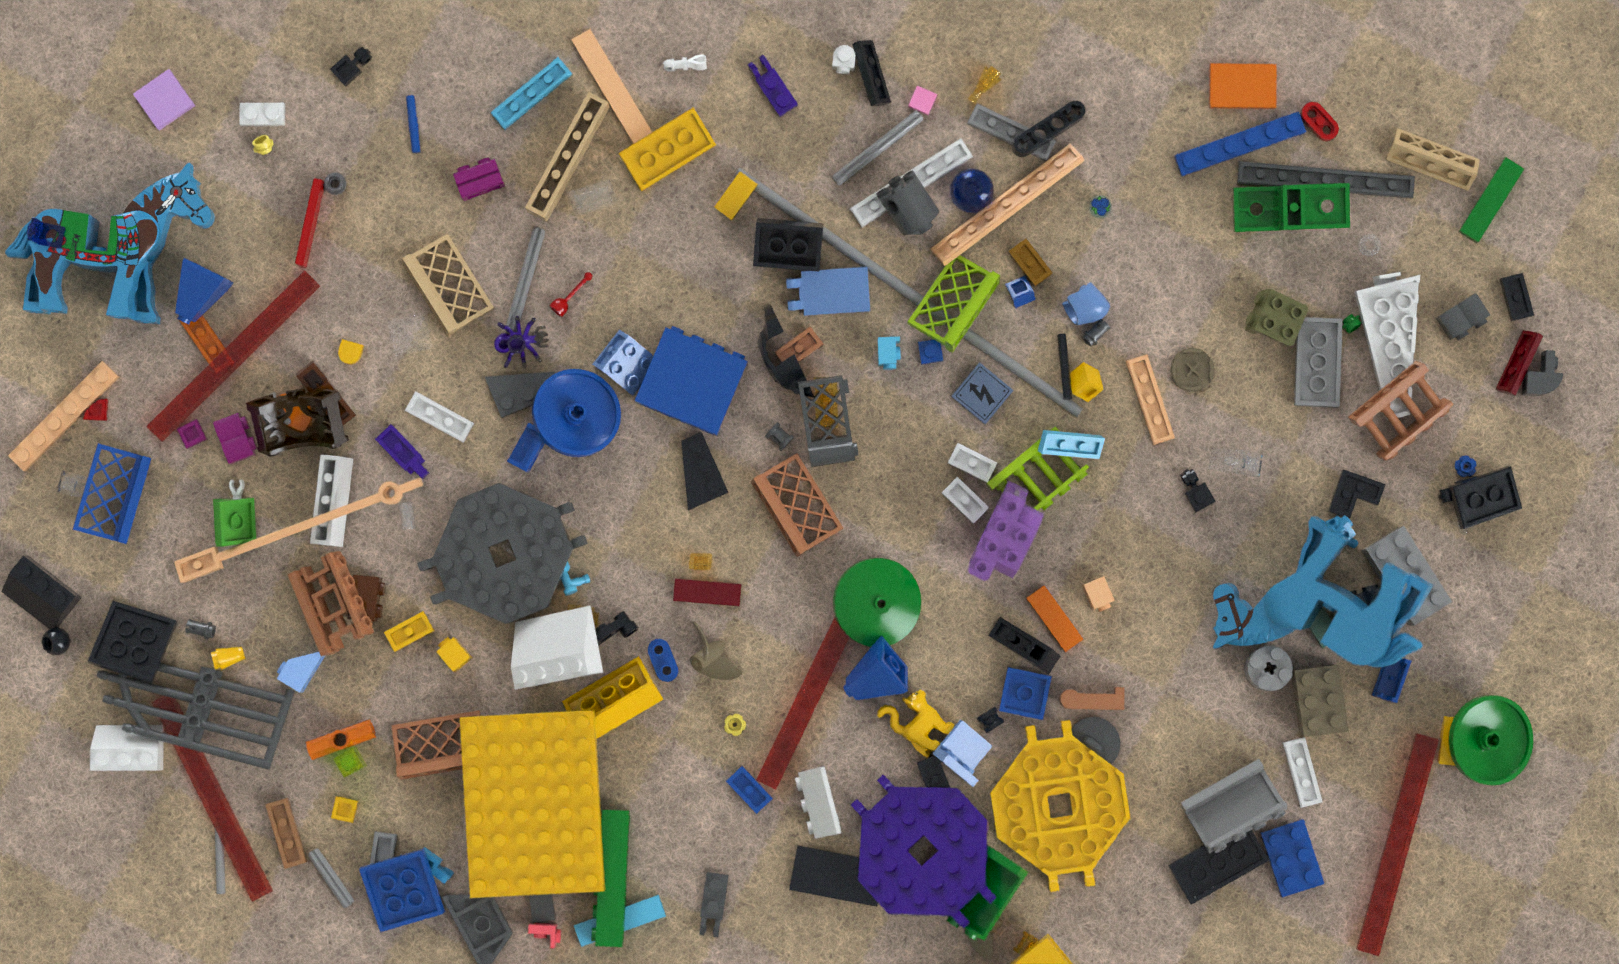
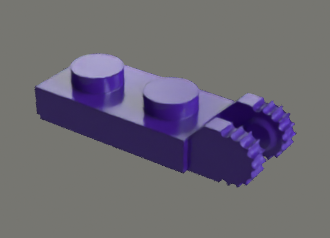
M761 55L759 57L760 62L768 72L761 76L757 67L752 62L748 64V67L755 76L756 82L778 116L781 117L798 106V103L776 70L772 69L766 57Z

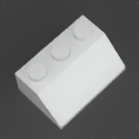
M96 725L90 748V771L163 770L164 742L125 732L122 730L123 725ZM149 725L152 730L164 733V725Z
M821 766L798 772L799 777L795 778L798 791L803 790L805 798L801 800L804 813H809L810 821L806 822L809 835L814 834L816 839L841 833L825 767Z

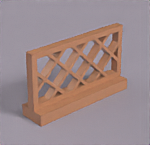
M797 453L752 479L751 484L796 557L843 529L840 521ZM794 460L800 467L798 476L786 473L787 465ZM782 467H784L783 472L777 471V470L781 469ZM772 473L782 475L780 486L771 485L766 477ZM785 476L797 479L795 490L782 488ZM800 480L810 483V495L798 492ZM781 491L793 494L791 506L782 504L780 500ZM796 495L809 498L806 509L794 507ZM812 499L821 501L823 505L821 513L809 510ZM793 510L805 513L803 525L793 522L791 518ZM808 514L820 517L818 528L806 526ZM823 518L831 519L836 528L831 531L822 530ZM805 529L817 532L815 541L807 544L803 538ZM820 533L825 534V535H823L822 537L819 538V534H820Z
M480 710L391 725L397 777L400 780L463 769L461 744L453 739L460 728V722L458 723L455 720L460 719V717L481 716ZM446 721H452L457 725L450 736L440 730ZM429 724L435 730L428 739H425L418 732L423 725ZM407 728L413 734L406 743H403L398 738L397 730ZM437 732L447 737V740L440 749L431 743ZM416 735L425 741L418 753L409 747V744ZM452 741L460 748L455 755L449 756L443 750ZM428 744L438 751L433 759H426L421 756ZM406 748L416 754L410 763L402 764L401 755Z

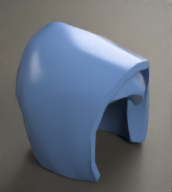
M1091 282L1087 285H1082L1078 292L1067 296L1068 301L1062 303L1068 317L1075 325H1083L1101 320L1110 309L1109 301Z

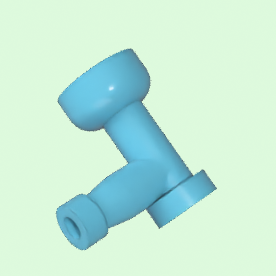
M568 561L561 577L565 588V596L576 593L578 591L577 586L590 583L588 574L570 579L568 574L570 565Z

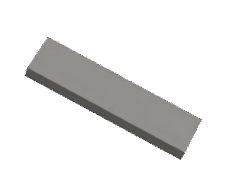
M976 104L967 122L968 125L1010 145H1013L1017 136L1029 129L980 104ZM1037 131L1034 132L1037 139L1046 138L1045 135ZM1030 138L1025 144L1019 142L1018 148L1026 150L1027 144L1031 142ZM1052 139L1031 153V155L1047 161L1056 140Z

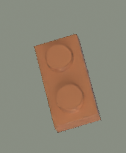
M810 326L778 349L775 354L781 362L795 354L799 363L824 344Z

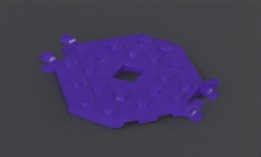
M883 774L877 781L888 794L869 811L858 799L851 804L862 817L858 881L889 915L953 917L964 929L970 923L959 911L978 892L989 903L997 898L986 886L988 820L958 788L895 787ZM922 837H926L938 852L921 866L909 853V849Z

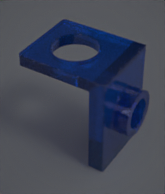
M32 218L27 229V240L34 244L61 249L66 228L43 223L37 218ZM49 230H56L59 237L55 242H49L46 239V234Z

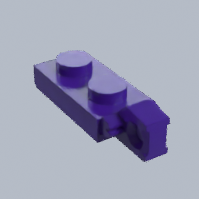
M392 424L375 438L406 472L412 474L415 471L422 479L429 474L422 466L425 462L422 455Z

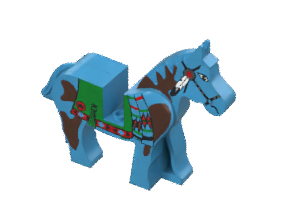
M187 163L180 173L169 175L153 183L138 194L122 214L111 216L107 251L106 248L97 247L99 221L90 214L48 209L42 211L21 229L14 242L5 250V254L9 258L28 259L33 253L34 262L26 278L23 310L28 313L50 314L52 312L67 314L68 307L63 298L61 284L64 272L72 264L92 271L117 273L106 313L107 316L110 318L134 320L138 323L160 325L161 318L155 306L156 290L152 267L164 249L172 218L178 216L183 219H191L195 225L203 229L209 228L215 220L213 210L201 198L199 187L201 183L193 177L194 166L191 163Z

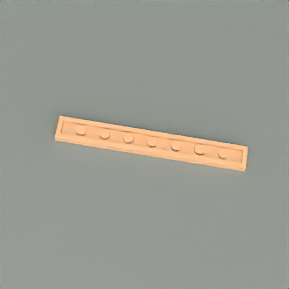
M1068 144L931 248L932 253L945 267L1084 162L1083 156L1071 144Z

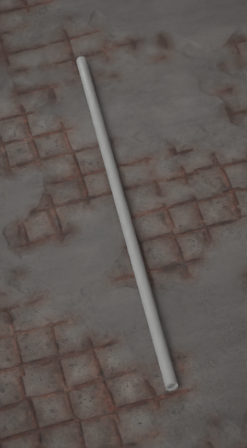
M739 168L735 173L734 177L741 171L758 184L754 190L756 193L796 221L818 223L743 169ZM823 226V240L860 266H867L870 273L917 306L920 304L924 296ZM928 301L929 308L938 307L931 301ZM943 310L931 313V316L937 320H945ZM947 313L948 319L954 318ZM971 329L963 337L1075 417L1082 411L1083 408L1072 400H1064L1062 393Z

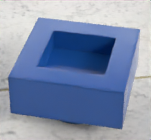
M936 340L918 342L921 365L943 361L941 343Z

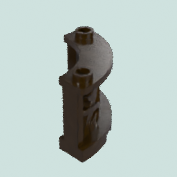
M317 388L316 392L306 393L305 389L286 391L284 396L274 398L273 394L247 402V411L251 413L258 443V452L272 457L280 454L282 451L299 447L321 446L336 449L349 441L348 436L344 434L337 402L341 400L339 391ZM295 406H299L301 411L307 416L315 418L314 422L303 432L284 423L290 417ZM307 406H314L315 408L312 411ZM284 408L286 410V413L281 417H278L282 413L278 410ZM261 415L268 422L265 426L262 424ZM274 427L275 429L271 432L269 439L272 436H278L279 439L267 443L265 431ZM325 429L331 430L332 433H326Z

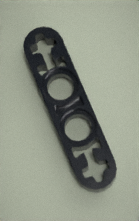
M1071 101L1017 136L1012 145L1013 153L1018 157H1026L1080 122L1086 112L1084 104L1080 101ZM1072 108L1074 110H1080L1078 115L1075 113L1071 115L1069 119L1067 118V116L1071 113ZM1055 118L1061 119L1063 127H1054L1052 120ZM1042 130L1045 132L1046 138L1037 139L1034 132ZM1030 138L1031 142L1027 144L1026 150L1018 148L1019 142L1025 144Z

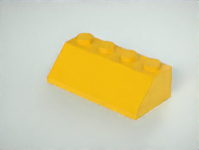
M638 656L562 702L566 711L595 710L597 739L664 699L641 658Z

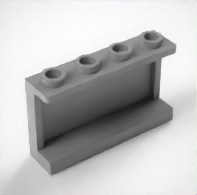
M1260 759L1181 802L1184 813L1209 853L1222 851L1230 841L1234 840L1237 842L1246 836V832L1252 829L1254 831L1261 829L1266 825V821L1271 818L1276 820L1285 814V810H1287L1286 802L1282 800L1267 776Z

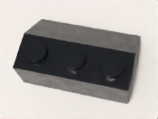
M24 555L8 574L1 591L49 629L58 628L82 598L34 559Z

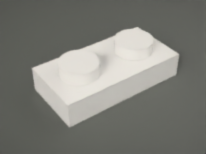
M240 103V126H285V104Z
M957 443L948 464L987 483L997 462Z
M958 477L942 492L973 524L989 508Z

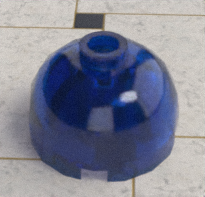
M976 168L960 171L950 185V196L953 203L958 209L967 213L981 211L990 204L994 195V186L991 178L984 171Z

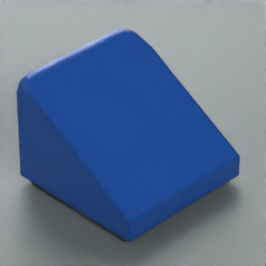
M1026 276L1005 284L1015 308L1036 300L1034 291Z

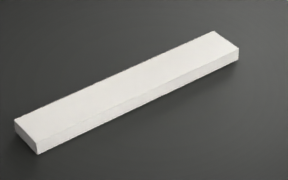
M960 138L910 171H914L925 188L973 158V155ZM877 192L850 208L861 227L887 212L876 196Z

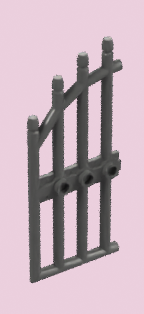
M161 663L158 669L159 672L196 681L192 694L130 678L120 673H108L102 670L97 672L98 678L118 683L123 697L122 699L114 698L111 695H104L102 701L106 704H114V706L127 709L137 723L136 726L124 723L122 726L123 731L270 770L295 692L294 690L286 689L285 694L281 695L221 679L223 672L202 666L199 673ZM129 687L189 702L186 714L182 715L133 702ZM218 687L280 703L281 707L278 716L217 701L215 696ZM211 709L273 724L275 726L271 738L209 722L208 718ZM141 713L182 723L179 736L152 730ZM204 730L268 746L265 757L261 759L201 743Z

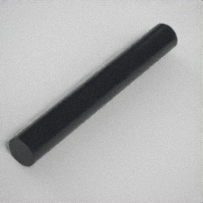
M1058 334L1063 399L1070 400L1072 399L1067 339L1066 334Z

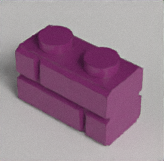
M490 157L479 160L478 165L473 167L469 165L461 166L453 174L463 201L505 187L495 159L491 160Z

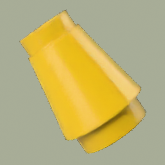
M242 646L217 648L216 651L211 652L215 669L221 668L223 670L245 659Z

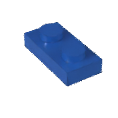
M743 766L726 781L756 814L773 799Z

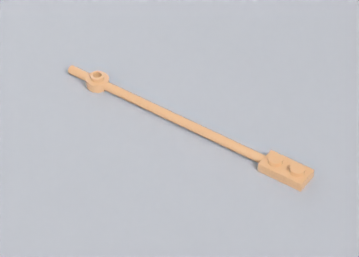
M419 477L401 485L394 482H385L380 486L377 494L225 551L219 552L217 547H212L174 561L180 583H186L223 569V560L382 501L389 505L397 504L401 500L403 493L423 486L422 479ZM391 490H394L395 495L391 498L389 493Z

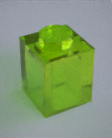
M352 747L333 758L344 778H348L367 767L357 747Z

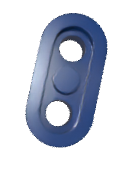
M663 639L653 640L648 646V654L656 675L664 682L673 681L678 675V666L671 648ZM656 646H662L663 652L661 654L655 653ZM666 666L671 668L669 675L663 673V668Z

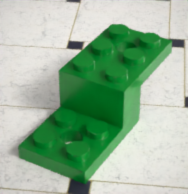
M1303 184L1233 188L1234 232L1350 228V184ZM1324 200L1331 201L1333 205L1329 213L1321 209V204ZM1253 203L1260 204L1262 208L1258 216L1250 212V206Z

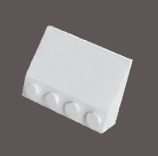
M591 606L515 622L511 672L515 690L603 672Z

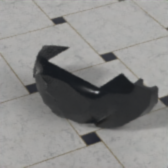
M769 304L764 307L765 325L758 338V348L775 382L779 383L782 388L792 390L795 394L800 395L798 382L807 380L795 354L776 367L769 359L766 350L767 341L784 332L772 306ZM810 387L803 388L804 395L814 397Z

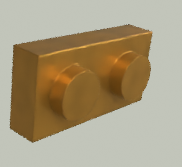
M1027 238L1008 251L1009 255L1034 287L1053 274Z

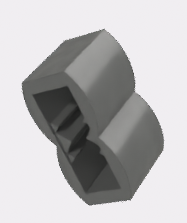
M1475 293L1436 319L1448 338L1452 340L1456 337L1458 341L1469 334L1467 331L1469 328L1475 326L1478 329L1488 322L1486 318L1490 316V313L1477 293Z

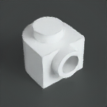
M842 45L834 51L832 69H835L840 74H849L850 71H854L855 52L850 46Z

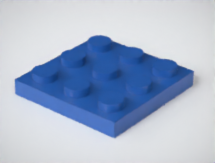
M424 848L360 867L359 871L380 932L444 914L445 910Z

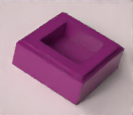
M198 419L177 428L186 449L207 440Z

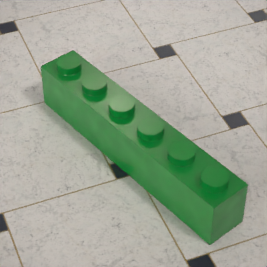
M602 810L601 827L605 891L594 892V896H598L597 905H593L592 918L596 919V928H592L591 941H595V946L624 947L630 811Z

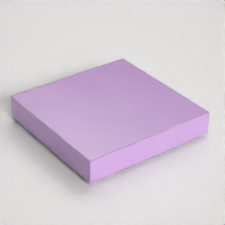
M170 69L133 93L159 131L195 106Z

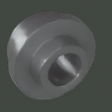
M331 173L325 178L324 187L328 193L339 195L346 188V180L339 173ZM335 180L339 181L337 188H333L331 185Z

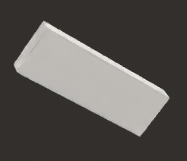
M416 391L405 409L406 412L463 443L474 425L473 422Z
M1305 737L1283 742L1300 808L1322 803Z

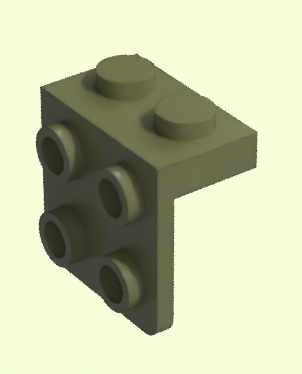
M1273 289L1261 290L1255 297L1253 312L1246 319L1247 326L1245 331L1252 334L1261 333L1284 345L1293 346L1308 312V307Z

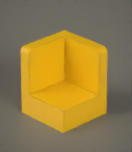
M1085 362L1081 363L1070 373L1072 394L1089 402L1104 390L1099 370Z

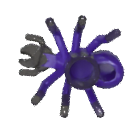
M515 316L517 332H514L509 326L501 322L497 323L500 328L509 333H501L494 340V347L498 352H509L504 368L508 367L514 353H520L522 367L526 369L525 347L532 352L538 362H542L536 350L529 344L533 343L540 348L548 347V344H540L549 341V339L543 338L548 336V333L545 331L538 332L540 329H545L546 326L536 327L535 331L529 336L528 332L531 325L536 321L535 317L527 323L523 335L521 333L519 316Z

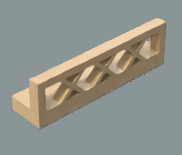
M1398 128L1386 156L1388 161L1469 191L1477 176L1480 159ZM1400 138L1405 139V140H1407L1409 143L1404 142V141H1401V140H1399V139H1400ZM1442 154L1449 156L1451 159L1444 157ZM1463 162L1468 163V164L1473 165V166H1472V167L1467 166V165H1465Z

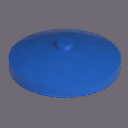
M568 369L552 375L538 389L532 405V419L538 435L551 449L570 457H586L604 449L615 437L621 421V409L616 393L603 378L587 370Z

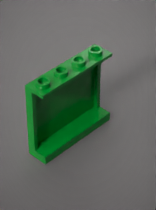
M989 845L986 863V886L997 898L989 903L978 892L959 910L970 922L965 927L964 934L973 940H976L977 937L982 940L986 939L1028 874L1027 870ZM953 917L947 918L946 921L956 928L959 927V924Z

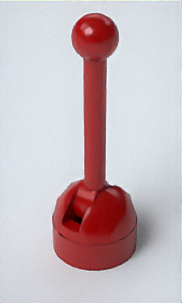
M586 272L582 281L565 299L557 298L549 307L562 318L568 311L567 302L587 281L592 280L593 275L590 272Z

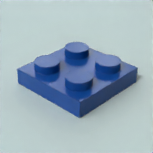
M1007 667L999 711L1043 720L1052 676Z

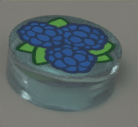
M1103 195L1094 197L1089 204L1090 213L1096 218L1106 217L1112 209L1111 201Z

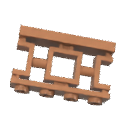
M340 551L329 552L326 556L321 557L325 568L316 573L313 572L311 566L288 574L321 656L332 655L345 648L340 637L352 632L354 640L362 639L366 635L374 633L372 621L367 616L363 600L355 587V580L350 575L346 559ZM333 572L336 582L330 585L326 575ZM319 580L322 588L318 592L315 591L312 582ZM335 591L342 609L330 614L324 596ZM350 613L353 623L347 626L343 616ZM333 621L336 622L339 629L335 633L332 632L329 625Z

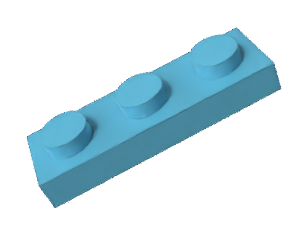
M1043 430L1038 451L1041 454L1100 459L1105 438L1101 435Z

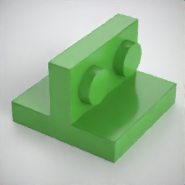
M254 498L213 499L216 546L238 545L256 539Z

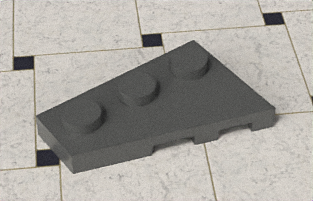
M555 372L485 377L501 418L532 406L538 389Z

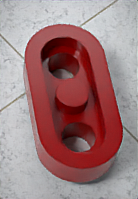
M1309 102L1304 105L1300 113L1303 122L1320 140H1333L1339 132L1337 122L1319 103ZM1308 111H1314L1315 117H1309ZM1323 127H1328L1330 129V133L1325 134L1323 132Z

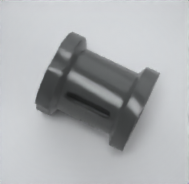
M779 422L765 435L767 439L770 438L779 446L780 451L794 438L793 435L787 434L780 427Z

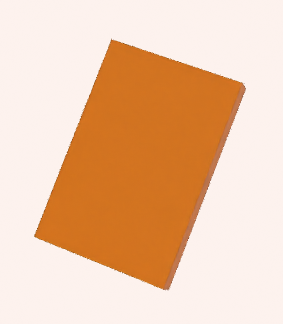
M1210 63L1209 108L1276 109V64Z

